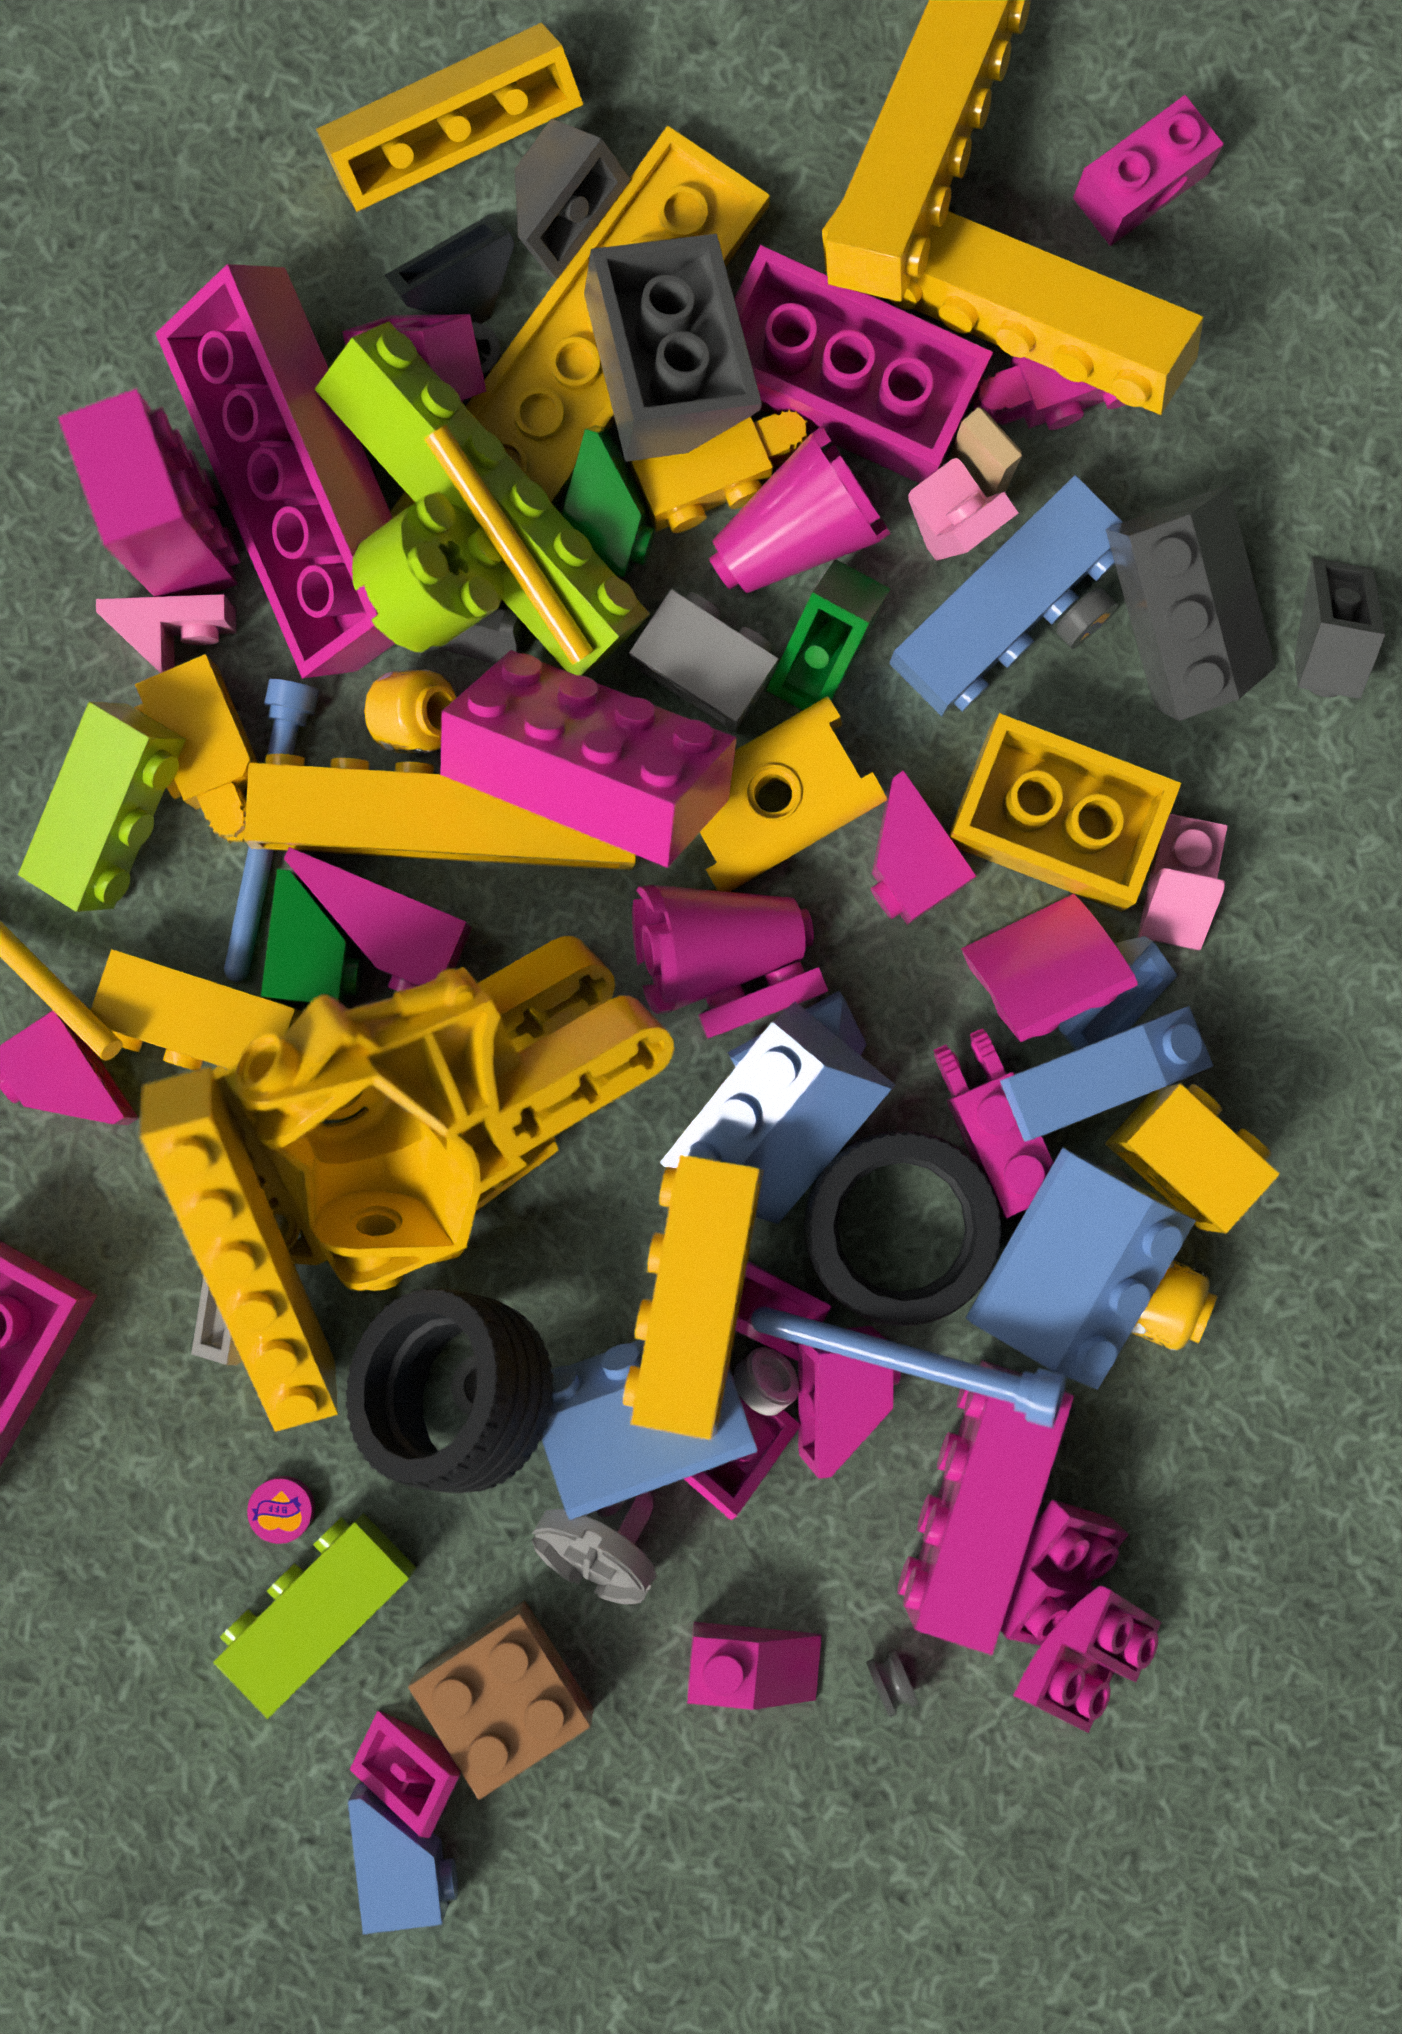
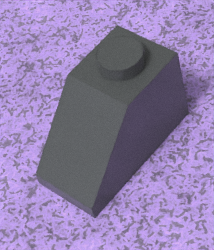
M554 119L549 121L515 167L518 237L548 276L557 280L630 182V178L602 138Z
M1312 557L1294 656L1298 688L1308 689L1314 694L1323 697L1341 695L1361 699L1385 637L1374 569Z

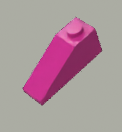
M288 848L284 860L374 966L392 976L388 988L397 992L414 988L436 979L438 974L444 970L455 969L472 930V927L466 921L293 848Z

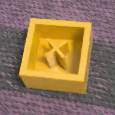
M1175 1084L1151 1092L1105 1144L1171 1205L1196 1220L1194 1225L1199 1230L1227 1233L1280 1175L1266 1162L1272 1155L1271 1152L1248 1131L1241 1128L1235 1134L1217 1117L1222 1111L1221 1106L1197 1085L1191 1084L1186 1089L1181 1084Z

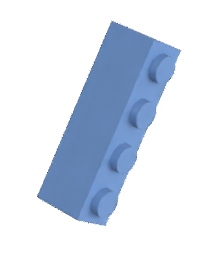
M1074 475L894 650L889 664L941 716L954 704L964 712L989 687V684L982 677L998 661L1008 669L1034 643V640L1027 633L1039 621L1045 618L1053 625L1074 605L1079 597L1072 589L1088 574L1097 582L1115 565L1105 529L1123 522Z

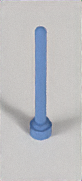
M269 679L264 705L270 707L268 719L273 720L274 723L267 755H293L299 726L305 727L307 716H314L319 694L317 688L288 680ZM248 847L224 966L226 977L234 982L243 981L250 972L274 850L251 849Z
M759 1307L751 1316L753 1328L760 1333L1014 1403V1411L1025 1413L1026 1421L1054 1428L1065 1391L1066 1375L1039 1368L1036 1374L1024 1371L1022 1377L769 1307Z

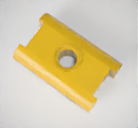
M828 696L735 750L729 800L700 831L702 838L717 862L705 870L718 891H733L887 801V797L874 773L872 772L860 778L833 730L840 727L842 721ZM772 781L784 782L792 789V798L788 806L778 812H767L761 809L757 802L760 789L766 783Z

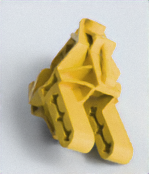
M562 936L548 942L478 983L462 967L457 970H444L438 974L436 979L414 988L395 992L393 998L350 1010L328 995H321L310 1003L284 1036L279 1037L275 1033H264L247 1045L235 1067L226 1070L221 1065L212 1071L294 1264L318 1265L328 1261L339 1280L348 1289L378 1291L396 1286L402 1281L404 1274L427 1264L451 1260L460 1256L464 1249L467 1248L475 1212L559 1151L554 1137L556 1134L660 1073L672 1058L674 1051L673 1038L639 1000L631 996H618L611 999L615 989V979L611 971L582 940L574 936ZM363 1107H367V1108H365L362 1112H360L358 1115H356L355 1117L350 1118V1119L345 1120V1121L340 1122V1123H328V1124H325V1123H322V1122H321L323 1119H327V1120H340V1119H344V1118H347V1117H349V1116H352V1115L356 1114V1113H357L359 1110H361Z

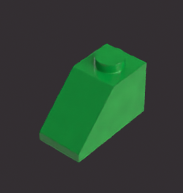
M594 425L586 428L584 431L562 516L575 530L581 532L589 540L592 549L615 575L625 577L633 570L635 563L641 565L646 563L652 546L655 528L646 526L649 508L609 430Z
M835 559L813 590L766 691L801 710L808 708L827 696L832 702L868 636L891 588Z
M277 869L261 997L272 1001L310 1005L315 998L321 995H328L347 1008L348 996H358L363 975L362 958L353 957L354 945L301 878L290 870Z

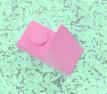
M958 458L951 459L908 494L909 503L927 550L936 561L969 552L1018 514V511L1005 492L986 497Z
M224 594L96 599V612L160 673L175 667L174 636L180 635V641L185 644L211 645L219 642V634L236 633V609Z
M1175 814L1169 815L1153 857L1138 937L1146 936L1155 942L1201 950L1225 888L1226 881L1217 878L1228 825Z

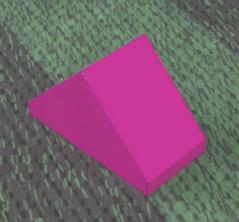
M377 1711L349 1769L420 1837L430 1838L461 1773L441 1740L382 1711Z

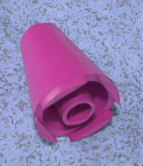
M823 426L805 439L712 540L718 552L709 557V560L729 590L739 584L746 593L755 591L879 543L891 534L882 518L878 520L880 516L874 509L871 500L835 444L823 451L822 447L831 441Z
M646 885L638 886L636 890L642 899L633 900L632 931L637 965L645 961L647 971L653 978L654 984L642 985L651 1010L656 1014L670 1013L798 962L804 957L805 947L812 946L814 930L810 913L807 909H800L796 900L791 897Z

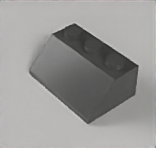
M717 234L591 249L584 296L625 462L689 453L760 411L762 402Z
M1224 485L1105 529L1150 693L1157 710L1178 721L1239 700L1276 668L1229 486Z

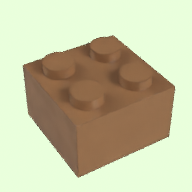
M525 1600L418 1669L408 1685L412 1695L478 1800L590 1728L594 1712L592 1705Z

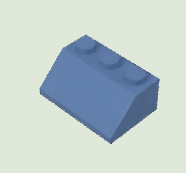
M794 1001L770 1024L660 1163L665 1167L677 1168L680 1154L764 1170L756 1218L778 1224L887 1096L895 1084Z
M1062 1148L968 1312L966 1319L1053 1372L1066 1375L1070 1379L1098 1390L1196 1220L1148 1189Z
M640 1339L629 1344L616 1345L597 1356L569 1366L551 1369L554 1377L552 1380V1385L554 1386V1392H552L553 1405L550 1408L551 1415L547 1421V1429L543 1432L542 1442L569 1520L757 1452L730 1367L718 1432L711 1440L630 1424L633 1407L623 1405L624 1389L630 1366L641 1367L645 1340Z

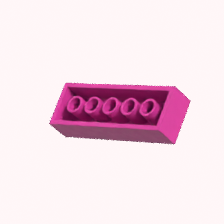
M227 264L155 334L302 679L354 672L364 667L395 644L377 629L371 621L379 613L370 602L364 585L355 590L352 579V559L359 544L393 519L360 440L314 390L329 368L286 268Z

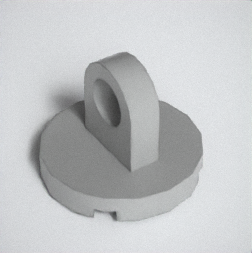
M649 1491L569 1520L563 1509L546 1510L532 1533L535 1534L532 1539L535 1552L551 1569L571 1583L575 1582L579 1585L582 1578L598 1584L593 1593L598 1594L597 1597L623 1605L641 1603L657 1577L654 1565L635 1546L653 1509V1497Z

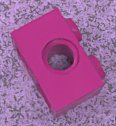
M1184 95L1085 167L1073 199L1109 246H1111L1207 176L1224 144L1188 97Z

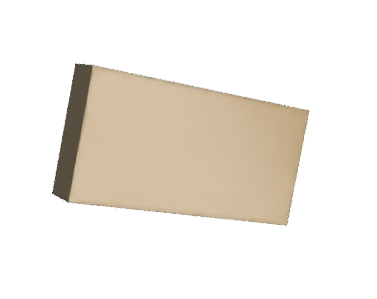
M978 407L961 422L948 460L950 461L954 458L961 460L984 495L989 497L1006 492L1022 457V451L984 409L981 410Z

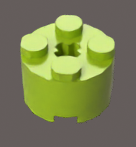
M438 492L425 495L363 540L352 559V579L355 590L364 585L370 602L379 613L371 621L377 629L395 644L414 652H424L433 646H444L497 610L504 594L502 557L480 524L462 508L450 503L443 494Z

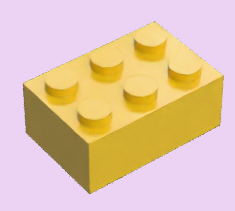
M999 713L988 730L948 836L957 849L1122 912L1137 902L1181 783Z

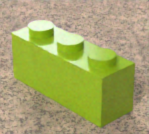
M89 701L18 876L75 912L114 909L116 903L124 896L129 887V873L138 851L152 833L154 828L153 816L163 792L177 774L179 767L178 757L186 739L128 704Z
M364 1513L351 1525L340 1517L313 1544L321 1555L305 1571L294 1563L266 1590L275 1600L258 1617L247 1609L220 1636L221 1640L228 1647L213 1663L266 1719L283 1705L405 1584L416 1570V1567Z

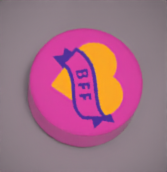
M277 1476L265 1481L253 1492L247 1507L248 1521L253 1531L261 1539L275 1544L288 1543L297 1539L308 1529L315 1514V1502L311 1491L302 1481L290 1476Z

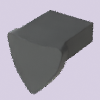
M508 606L506 610L498 608L444 646H438V649L495 664L510 650L519 653L527 627Z

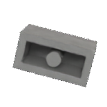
M671 589L630 650L631 665L736 733L775 673L778 658L771 654L774 647L767 639L750 628L743 626L737 632L718 620L721 614L720 611L705 598L692 592L685 598Z

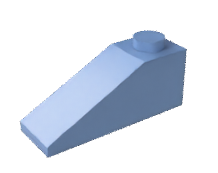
M1187 1006L1001 1080L1000 1083L1022 1138L1026 1142L1166 1087L1208 1069L1213 1064L1190 1007Z

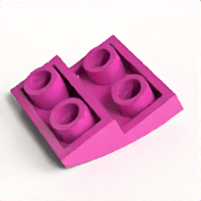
M1075 894L961 948L971 972L990 993L998 1015L1020 1042L1033 1036L1048 1034L1055 1030L1061 1022L1090 1008L1105 1006L1114 1001L1119 994L1138 985L1134 973L1114 942Z
M1052 1500L1030 1534L1001 1626V1633L1009 1640L1041 1646L1062 1618L1084 1597L1095 1590L1091 1585L1092 1581L1100 1578L1112 1568L1119 1555L1117 1549L1129 1534L1111 1517Z
M1099 1586L1076 1604L1050 1632L1025 1670L1013 1696L1089 1733L1094 1720L1103 1714L1108 1705L1111 1692L1109 1683L1113 1674L1116 1673L1137 1682L1141 1670L1146 1668L1153 1660L1158 1647L1157 1631L1161 1622L1113 1591Z

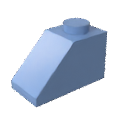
M364 1783L357 1784L348 1799L363 1934L442 1925L449 1905L448 1901L457 1900L458 1897L457 1870L454 1858L443 1859L441 1839L434 1833L431 1834L430 1838L420 1837Z

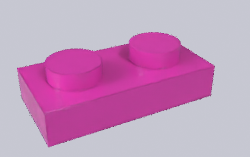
M797 962L765 975L769 985L765 989L745 996L742 986L738 985L706 998L710 1010L698 1015L706 1038L710 1039L784 1010L794 1001L799 1004L828 992L819 967L804 972L801 962Z

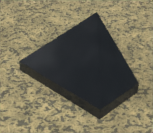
M489 214L385 274V277L391 288L407 307L437 315L470 314L471 322L482 324L491 319L515 243L510 232L492 214Z

